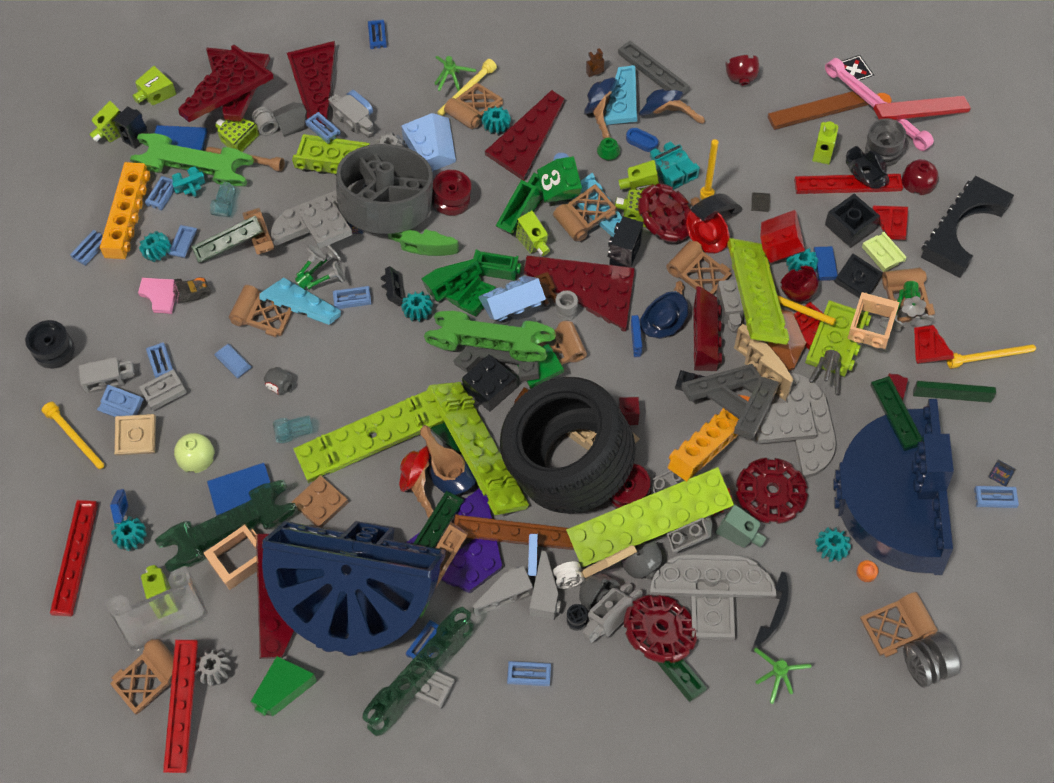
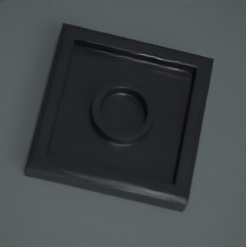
M852 253L834 282L860 298L862 292L867 294L872 292L882 277L883 272Z

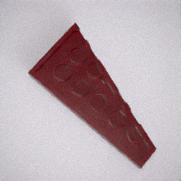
M335 41L287 53L302 104L307 111V119L319 112L328 120V99L331 95Z
M551 90L487 148L485 155L525 181L535 157L538 156L555 118L559 115L565 103V98Z

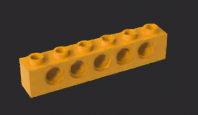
M124 162L99 247L104 258L126 259L127 252H130L131 238L135 234L134 227L139 220L138 213L142 209V199L147 191V181L150 180V171L147 170L144 163Z
M723 408L719 415L715 414L712 417L710 423L706 422L699 432L695 431L689 441L685 440L678 450H673L669 456L670 463L667 468L687 482L738 436L734 434V428L739 419Z

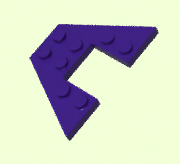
M479 488L464 499V503L461 504L456 515L492 519L489 504L487 503V495L484 496ZM419 533L406 543L413 544ZM473 539L457 551L441 580L448 585L457 586L465 592L472 593L502 570L497 541Z

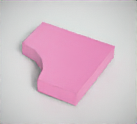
M142 278L138 294L152 302L154 313L172 314L179 282L172 279Z

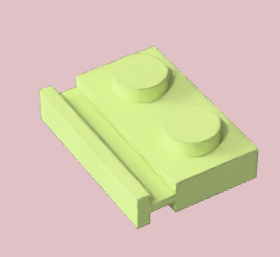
M885 232L862 244V248L883 272L894 268L900 262H905L907 258Z

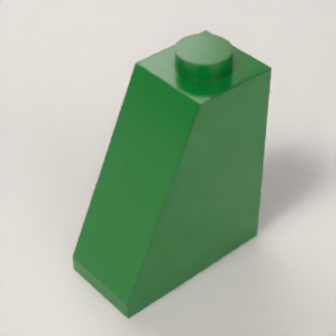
M276 656L250 702L255 708L254 711L262 716L268 714L273 717L312 687L317 679L314 673Z

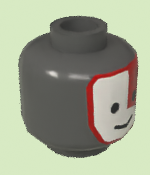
M280 367L269 369L264 376L266 388L277 395L288 393L293 387L292 375Z

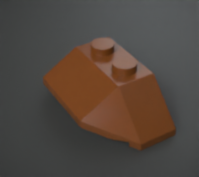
M781 309L785 320L784 328L787 329L790 338L787 345L764 342L775 352L787 370L790 371L795 369L806 341L793 312Z

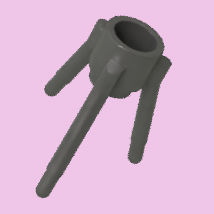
M827 350L824 357L820 358L819 364L809 382H813L822 365L827 369L824 381H828L831 370L835 369V394L838 395L841 362H839L840 354L834 350Z

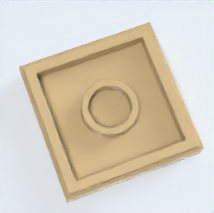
M154 414L115 416L114 454L118 456L155 453L156 416Z
M631 545L589 566L582 573L587 578L636 553L637 550L634 545Z

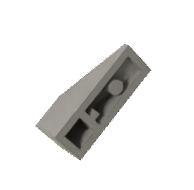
M542 551L529 610L531 616L554 620L555 614L560 613L561 601H558V591L547 553Z
M524 566L510 568L473 605L475 617L532 596L533 587Z

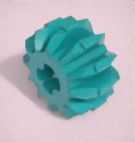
M494 106L493 109L488 107V110L484 111L482 124L485 131H489L490 134L496 132L498 135L499 132L505 133V129L510 127L511 116L507 109L504 110L502 106L500 108Z
M155 231L153 234L150 232L147 237L144 236V240L140 241V252L148 261H160L163 256L166 257V253L170 252V241L162 232Z
M809 248L789 256L786 266H789V272L793 269L796 271L802 270L801 266H810L815 271L818 264L816 252H811Z
M414 291V294L408 293L407 298L402 300L401 308L406 318L410 317L411 321L417 319L420 322L421 318L427 320V315L432 313L433 302H431L430 296L425 295L423 291L419 294Z
M129 516L126 521L123 519L120 524L114 523L116 529L111 530L112 541L119 549L125 548L126 551H130L131 547L138 549L137 544H144L142 538L147 537L146 526L144 523H141L140 519L135 518L133 520Z
M827 527L824 532L821 531L818 534L819 538L815 541V545L818 546L816 551L822 553V559L826 556L829 557V562H832L833 558L837 562L841 561L842 557H847L848 551L851 549V544H849L850 537H844L845 531L837 532V527L833 531Z

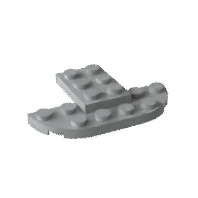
M336 190L285 210L276 219L271 229L274 245L277 246L310 233L320 249L351 236L352 231L338 209ZM350 190L356 195L359 193L358 191Z
M790 373L793 383L786 403L770 404L755 435L757 444L794 440L801 473L804 478H809L822 472L832 460L836 446L835 435L827 400L822 390L814 382L810 383L808 378Z
M689 554L674 557L657 570L651 582L650 595L691 596L692 628L696 630L697 639L734 640L733 597L776 598V589L770 575L761 569L756 562L748 558L734 555Z

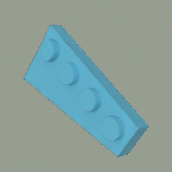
M635 65L618 67L615 77L617 85L610 94V101L604 116L606 125L637 122Z
M593 173L580 181L582 186L580 194L594 184L603 192L600 183H597ZM594 191L589 195V199L598 200L599 195ZM585 203L576 204L580 209L584 210ZM597 204L587 205L588 211H596ZM600 204L599 211L606 212L610 209L608 205ZM618 210L615 211L616 215L609 220L604 219L598 224L612 237L615 235L616 223H620L622 219ZM588 215L593 220L595 219V215Z
M284 277L261 292L259 296L260 300L266 301L268 299L274 301L276 306L281 307L284 305L290 307L291 311L295 313H306L307 317L328 325L341 316V310Z

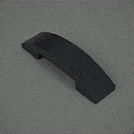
M720 193L701 200L691 208V211L705 221L713 219L718 212L728 210L731 214L741 212L743 208L728 195Z
M783 571L775 587L776 598L780 601L769 629L760 626L751 650L756 653L754 651L755 648L760 650L773 637L784 615L788 600V581L786 573Z

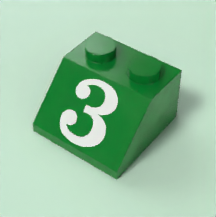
M574 156L555 159L537 169L544 203L573 199L580 195L582 186Z

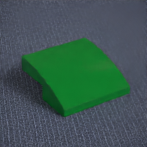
M476 276L445 298L458 308L476 317L484 308L479 296L496 289V286L485 283L481 280L480 276Z
M549 344L542 346L546 349L547 357L546 360L539 361V379L526 381L530 389L564 372V368Z

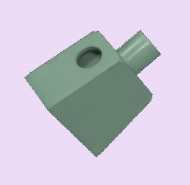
M735 504L725 515L715 532L743 548L750 542L761 547L767 538L757 532L761 523Z

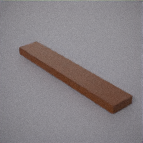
M851 91L768 113V119L773 129L776 130L869 104L857 93Z
M455 515L454 524L468 532L466 538L529 545V535L538 534V546L574 550L566 530L569 528Z

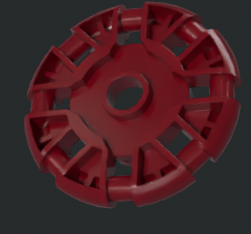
M657 183L656 185L651 184L641 192V198L638 199L639 215L642 216L646 228L653 235L660 236V239L664 241L677 242L678 240L686 239L689 236L686 220L691 210L688 206V200L682 193L674 191L673 187Z
M766 457L752 461L746 469L743 468L736 481V487L738 488L736 496L740 506L744 511L747 510L753 518L763 523L776 522L780 524L794 519L798 512H802L808 500V494L806 493L808 487L802 473L799 470H795L791 463L779 458H774L773 460ZM768 467H774V470H768ZM752 473H758L759 475L755 477ZM788 473L791 477L787 479L784 474ZM774 486L777 488L778 491L776 493H770L767 490V487ZM746 487H752V491L746 490ZM754 501L758 505L757 508L752 504ZM788 502L793 505L791 508L787 506ZM770 509H776L777 513L770 514Z
M650 594L641 596L633 601L632 606L627 608L624 616V627L627 629L625 634L632 647L636 651L640 650L647 659L659 663H664L665 661L674 663L684 659L689 655V651L694 649L697 641L696 630L692 628V615L684 606L681 607L676 603V600L668 596H651ZM672 609L674 612L677 613V615L674 616L669 611ZM656 624H662L666 630H660ZM664 648H668L669 652H665Z

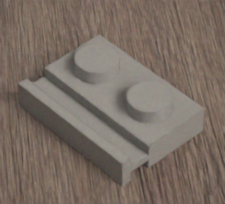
M174 369L139 387L152 411L187 393Z
M416 662L402 687V691L441 709L451 686L454 684V679Z

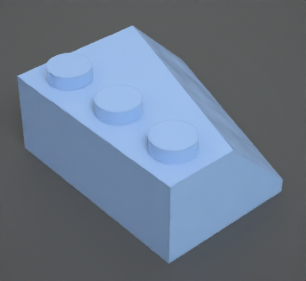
M431 113L401 125L403 140L409 149L417 152L427 160L432 172L456 162L449 118Z
M522 276L519 278L520 282L519 280L511 281L505 285L506 288L504 289L499 287L479 296L490 319L502 321L508 318V314H519L524 312V308L528 306L533 308L541 305V301L546 298L539 279Z

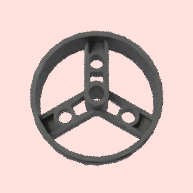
M393 144L367 145L348 153L341 160L337 168L336 198L341 215L353 226L373 233L392 234L416 227L427 218L431 210L433 199V174L431 166L417 152ZM363 178L368 183V186L357 195L348 189L352 183Z

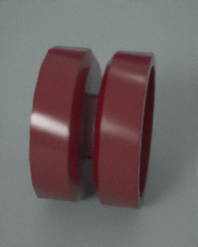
M458 170L441 171L433 180L432 204L434 208L442 214L452 216L462 214L467 210L471 195V181L469 177Z
M634 463L624 485L621 486V489L612 498H609L611 505L615 509L652 494L651 481L647 471L642 466Z

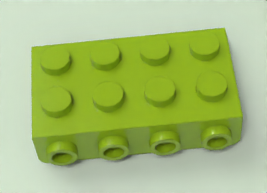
M303 134L298 151L292 157L294 168L301 170L307 169L337 174L339 163L348 153L360 147L370 145V143L331 139L330 143L327 144L319 136Z
M830 300L828 301L824 314L835 318L836 322L833 326L822 321L820 322L807 355L806 364L817 367L820 358L824 357L827 350H834L840 354V375L845 377L847 370L852 371L855 363L852 357L853 355L857 356L861 346L857 342L848 339L856 309ZM861 311L856 328L863 329L864 325H869L871 315H868L869 312Z

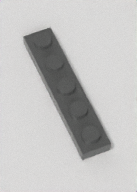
M628 41L618 49L619 55L632 65H635L636 68L666 91L678 90L682 91L683 94L689 91L690 85L632 41Z

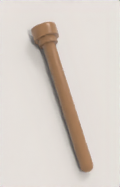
M206 148L207 152L221 154L222 149ZM250 155L254 159L253 163L270 166L274 171L279 172L284 168V158L275 157L268 159Z

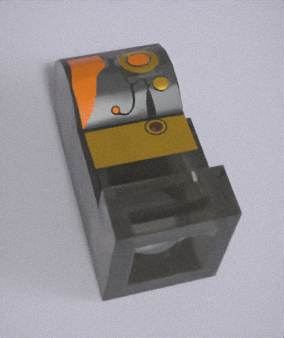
M203 277L189 281L174 279L173 293L178 304L203 299L211 293L207 280Z

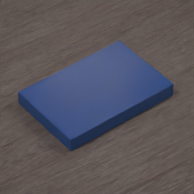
M157 125L155 133L171 138V145L203 151L208 130L203 127Z
M265 463L207 481L218 518L275 499Z

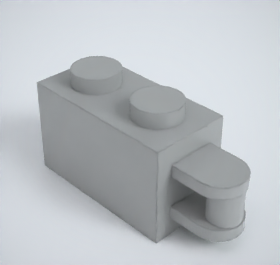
M736 279L718 281L716 295L718 304L721 305L723 324H728L732 332H737L742 322L744 311Z
M117 357L79 365L80 382L86 394L106 390L107 385L113 387L124 386L123 379L132 378L135 375L133 362H119Z

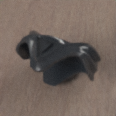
M858 146L847 151L846 164L856 179L875 189L883 187L889 182V177L886 173V162L876 151L864 153ZM870 168L871 171L868 173H863L862 169Z

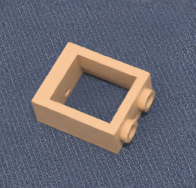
M862 292L850 327L848 339L857 343L868 344L875 348L886 349L900 302ZM862 310L890 318L885 335L856 328Z
M245 525L204 552L208 562L229 590L257 572L256 556L231 574L227 572L217 558L246 537L256 549L257 534L253 529L249 530Z

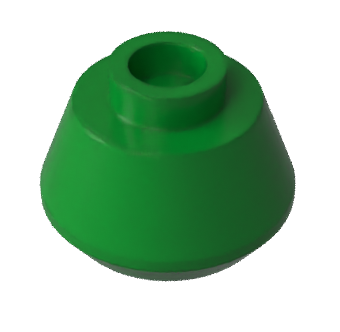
M605 138L598 145L597 154L604 160H613L619 156L620 147L615 139Z

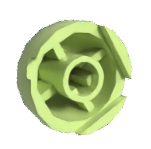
M190 433L184 435L178 440L174 448L176 462L185 472L194 471L199 473L206 470L213 462L215 450L211 441L202 434Z

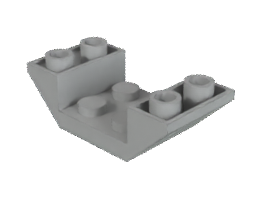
M671 470L650 479L654 493L685 481ZM710 515L667 533L672 552L676 553L711 537L712 521Z

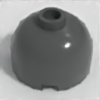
M655 541L623 560L621 565L628 575L633 578L640 579L646 576L647 579H650L661 565L662 553Z
M596 573L589 576L580 586L579 600L581 605L589 612L612 588L620 587L619 583L606 574Z

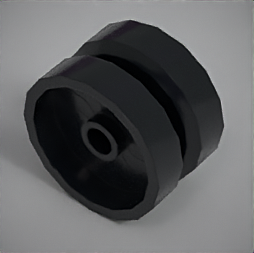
M54 320L41 321L35 324L28 331L25 338L26 346L32 356L44 368L53 369L63 366L73 357L75 351L74 342L63 324Z

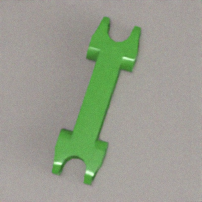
M156 133L138 134L137 139L139 142L149 146V149L144 154L131 155L130 158L132 163H144L148 171L161 173L164 166L184 170L195 166L199 172L202 171L204 174L214 175L212 180L215 183L228 187L246 186V178L236 174L235 171L241 165H253L254 162L252 156L234 148L223 147L221 154L171 145V138Z
M440 311L435 313V322L442 328L429 330L424 335L427 343L443 350L454 351L458 344L509 351L512 358L525 362L546 360V349L537 344L550 342L556 337L553 328L538 322L524 321L521 327L471 321L467 314L459 311Z

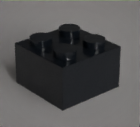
M854 193L828 212L825 225L851 247L876 229L880 215Z
M622 216L620 223H616L614 237L611 236L609 239L608 247L610 249L607 257L610 258L609 265L632 268L642 244L643 222Z
M490 354L462 377L465 391L489 412L517 388L516 376Z

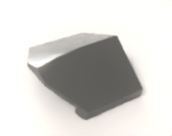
M292 102L273 111L284 137L306 127L307 111L301 103Z

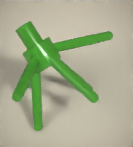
M436 56L435 58L444 64V69L434 84L437 85L441 80L438 91H440L449 74L452 75L457 91H459L460 86L455 72L460 73L459 70L476 72V69L455 65L451 56H447L446 61Z
M758 648L754 649L757 654L773 665L772 671L755 682L760 684L771 676H776L770 699L771 704L775 701L781 678L784 679L789 694H793L787 677L788 670L811 668V664L788 666L783 658H779V661L775 662Z

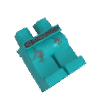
M670 141L664 145V152L661 153L657 148L650 151V158L655 160L658 176L664 184L673 187V190L683 186V183L687 184L698 178L700 167L689 159L680 144L675 146Z

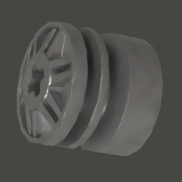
M889 118L875 121L868 131L865 153L876 151L884 159L886 166L896 163L901 157L906 138V131L903 125Z
M941 632L929 635L923 641L917 640L914 643L906 644L903 648L907 668L912 678L922 688L936 684L940 679L946 680L960 673L957 653L950 640Z

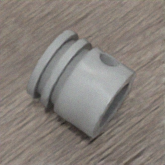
M260 107L253 112V121L256 123L261 135L268 136L277 131L279 125L269 107Z
M572 291L560 292L555 299L556 316L562 321H571L578 313V298Z

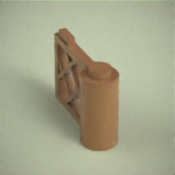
M476 83L456 99H449L445 104L444 112L468 128L474 129L480 125L484 111H487L488 107L492 109L494 106L500 108L503 105V98L481 84ZM479 90L483 94H473V92ZM472 99V102L465 103L463 100ZM474 99H483L484 102H474ZM486 99H493V100H495V101H494V102H486ZM475 107H484V110L479 112Z
M594 184L568 204H562L557 207L553 212V217L574 241H582L587 237V232L604 219L609 220L616 215L615 211H617V208L598 186ZM596 191L599 195L598 200L589 199V195ZM578 203H585L584 210H576L573 206ZM597 204L596 211H588L587 205ZM600 204L610 207L606 212L599 211ZM595 215V219L588 224L585 216Z
M689 241L666 265L668 272L672 276L680 277L695 290L696 286L703 288V283H712L710 293L713 295L717 291L718 284L715 286V283L727 280L732 274L730 273L731 269L723 263L720 265L705 254L701 244L697 241ZM704 259L709 263V268H700L699 262ZM690 272H697L698 279H691L687 275ZM701 272H710L711 279H702ZM713 272H721L724 277L722 279H714Z
M922 268L883 272L882 284L887 291L889 300L897 301L893 293L903 289L905 282L915 281L919 284L920 299L926 302V307L924 308L926 314L935 315L933 303L929 304L924 282L927 277L926 272ZM905 297L901 301L899 308H902V306L904 305L903 302L905 300ZM898 316L897 320L901 321L902 323L910 322L913 317L907 316L899 318Z
M245 285L229 315L231 323L236 326L247 324L266 331L265 334L273 337L281 336L293 312L291 308L288 307L287 312L279 314L277 310L279 306L274 305V301L268 300L271 302V306L262 308L260 305L262 300L259 299L261 292L251 285ZM274 309L277 316L267 319L264 312ZM262 314L265 319L260 322L253 321L254 316ZM279 319L281 323L279 329L271 327L270 322Z
M560 322L555 329L556 342L554 346H550L553 352L563 354L564 358L560 359L559 362L563 365L568 362L583 360L587 356V352L573 322ZM541 342L538 345L544 346L546 344L545 342Z
M917 592L910 593L894 603L860 617L879 656L884 655L885 658L898 653L896 649L916 640L924 639L938 631ZM897 608L900 614L899 621L886 618L888 611ZM873 617L882 620L880 629L870 627L867 620ZM885 621L897 625L894 635L881 631ZM899 626L908 629L911 637L907 639L897 637ZM883 635L891 638V645L882 649L878 642L879 636Z
M160 639L149 640L144 645L143 654L124 671L120 669L111 677L113 679L110 683L134 714L138 715L171 684L174 655ZM144 661L147 665L146 675H136L137 667ZM125 678H131L130 690H122L118 684ZM136 678H145L144 690H134ZM150 678H158L161 682L155 690H149ZM134 693H143V701L136 707L133 704Z

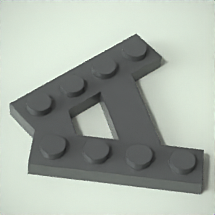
M507 315L508 318L502 321L496 320L493 324L521 327L524 321L537 322L536 317L516 320ZM468 346L453 360L455 366L468 373L490 354L497 361L519 364V378L521 382L539 379V361H519L512 358L509 351Z
M753 364L682 383V390L689 401L709 397L739 419L734 428V434L750 439L754 438L779 387L778 381L761 377ZM744 387L752 395L749 401H746L733 392L732 389Z

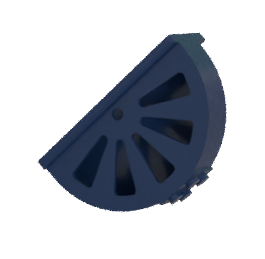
M929 399L927 406H924L923 409H907L922 437L921 442H918L916 448L907 451L903 450L886 415L870 422L858 432L849 444L843 461L839 463L838 470H835V479H833V491H836L834 509H838V516H841L845 527L854 540L874 558L905 571L943 575L953 551L947 489L954 469L950 434H941L937 399Z
M284 521L263 539V578L274 608L287 625L297 634L315 644L317 648H322L323 651L343 652L346 656L358 655L359 652L379 649L394 642L414 625L435 591L440 565L445 558L446 550L393 541L395 528L355 521L343 532Z

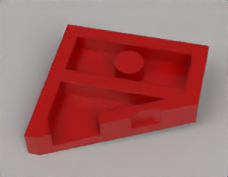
M873 205V210L880 215L878 223L882 231L890 239L906 240L908 207Z
M811 302L805 305L810 309L823 313ZM797 311L794 314L795 319L806 341L805 347L810 349L821 321Z
M934 325L914 328L917 364L955 359L953 351L949 349Z

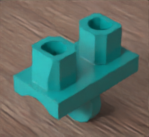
M195 166L187 170L189 176L183 178L181 173L172 175V185L176 195L184 192L185 195L191 193L193 197H196L195 191L200 190V185L206 183L202 171L199 172Z

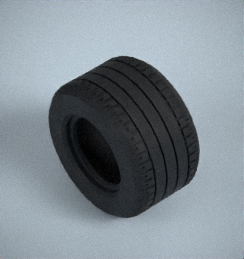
M579 377L550 379L528 390L511 407L503 422L500 433V451L507 470L535 503L553 512L579 513L602 505V503H605L606 500L608 501L609 498H612L621 489V486L628 479L635 461L636 447L634 435L617 403L603 387L593 381ZM577 429H586L597 433L592 446L579 460L564 467L547 468L548 452L553 443L563 434Z

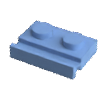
M107 385L100 401V407L97 410L113 417L137 415L144 398Z

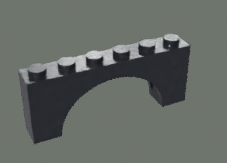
M976 175L972 181H967L963 188L964 192H960L955 199L956 204L950 205L947 217L943 216L938 224L939 228H934L930 235V241L926 240L921 248L923 250L922 259L958 278H961L969 266L973 255L967 252L959 243L956 235L957 224L968 216L980 213L993 214L1002 218L1014 197V194Z

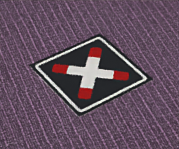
M861 55L842 61L845 70L859 81L875 76Z

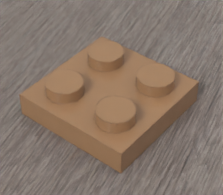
M321 475L292 501V505L316 527L320 528L349 503L348 499Z

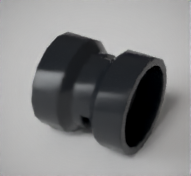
M573 604L568 608L567 625L570 629L579 631L585 628L588 616L587 609L581 604Z

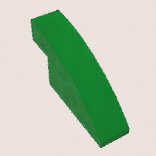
M533 173L529 182L520 181L495 225L496 227L512 234L516 230L517 219L530 211L534 212L543 199L538 174Z

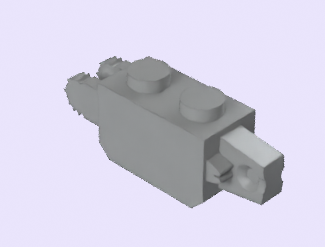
M335 94L328 99L329 104L335 111L336 119L345 123L349 130H353L356 134L361 132L367 137L373 136L374 129L372 128L373 123L370 121L369 110L354 97L346 95L342 98Z
M629 583L624 584L620 589L612 588L589 611V622L583 631L584 638L590 643L595 641L600 635L608 638L624 622L627 608L632 606L633 601L641 597L643 592L638 588L632 592L633 586Z

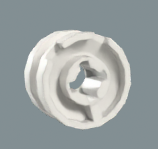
M566 562L553 569L554 578L557 579L555 581L557 588H573L585 580L583 573L580 572L581 566L579 562Z

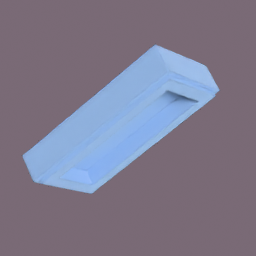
M538 534L529 535V576L537 575Z

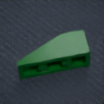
M475 258L437 268L421 279L427 292L438 302L480 275L482 270L478 260Z

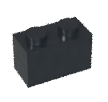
M127 106L113 120L122 141L136 149L141 144L137 139L138 134H148L147 126L142 119V114L137 109L134 110Z

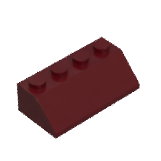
M696 286L693 305L694 371H717L718 364L722 363V353H718V348H721L722 342L721 337L718 336V332H721V321H718V316L721 314V305H717L716 296L699 286Z

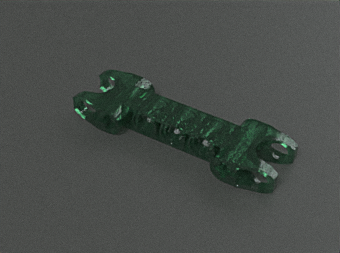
M285 480L265 483L252 489L249 492L250 501L193 527L191 521H184L169 528L155 539L159 548L171 545L178 546L177 554L165 563L166 569L171 572L192 567L202 562L206 558L203 550L216 545L243 525L250 529L258 524H262L263 528L268 530L289 519L299 511L296 504L288 503L281 506L275 504L277 496L288 488Z
M463 606L453 610L439 624L433 638L389 686L383 687L367 705L362 719L368 724V731L375 737L384 734L396 723L403 714V708L449 656L458 653L471 637L474 624L470 622V611ZM459 613L467 616L457 622L455 621V616ZM469 626V631L463 634L466 627ZM433 652L439 653L437 657H429ZM418 668L425 669L424 672L420 674L415 673V671ZM404 684H410L407 690L400 689ZM371 710H375L371 718L368 719V713ZM382 721H384V726L382 729L375 730L372 728L373 726H377Z

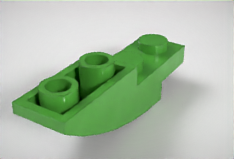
M425 229L423 234H420L415 230H406L388 234L389 239L401 244V250L410 253L445 256L458 254L459 252L458 240L441 235L436 231Z

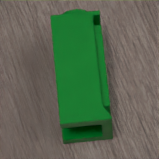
M475 250L473 259L476 258L482 270L481 276L515 281L517 274H520L522 264L519 263V256L513 257Z

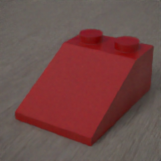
M796 210L761 222L760 238L762 248L770 263L805 251Z

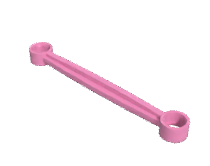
M833 58L825 65V70L830 77H839L873 108L875 104L887 103L848 73L840 59ZM906 119L896 120L903 125L906 134L913 138V143L918 150L925 151L934 143L933 137L929 132L925 130L920 132Z

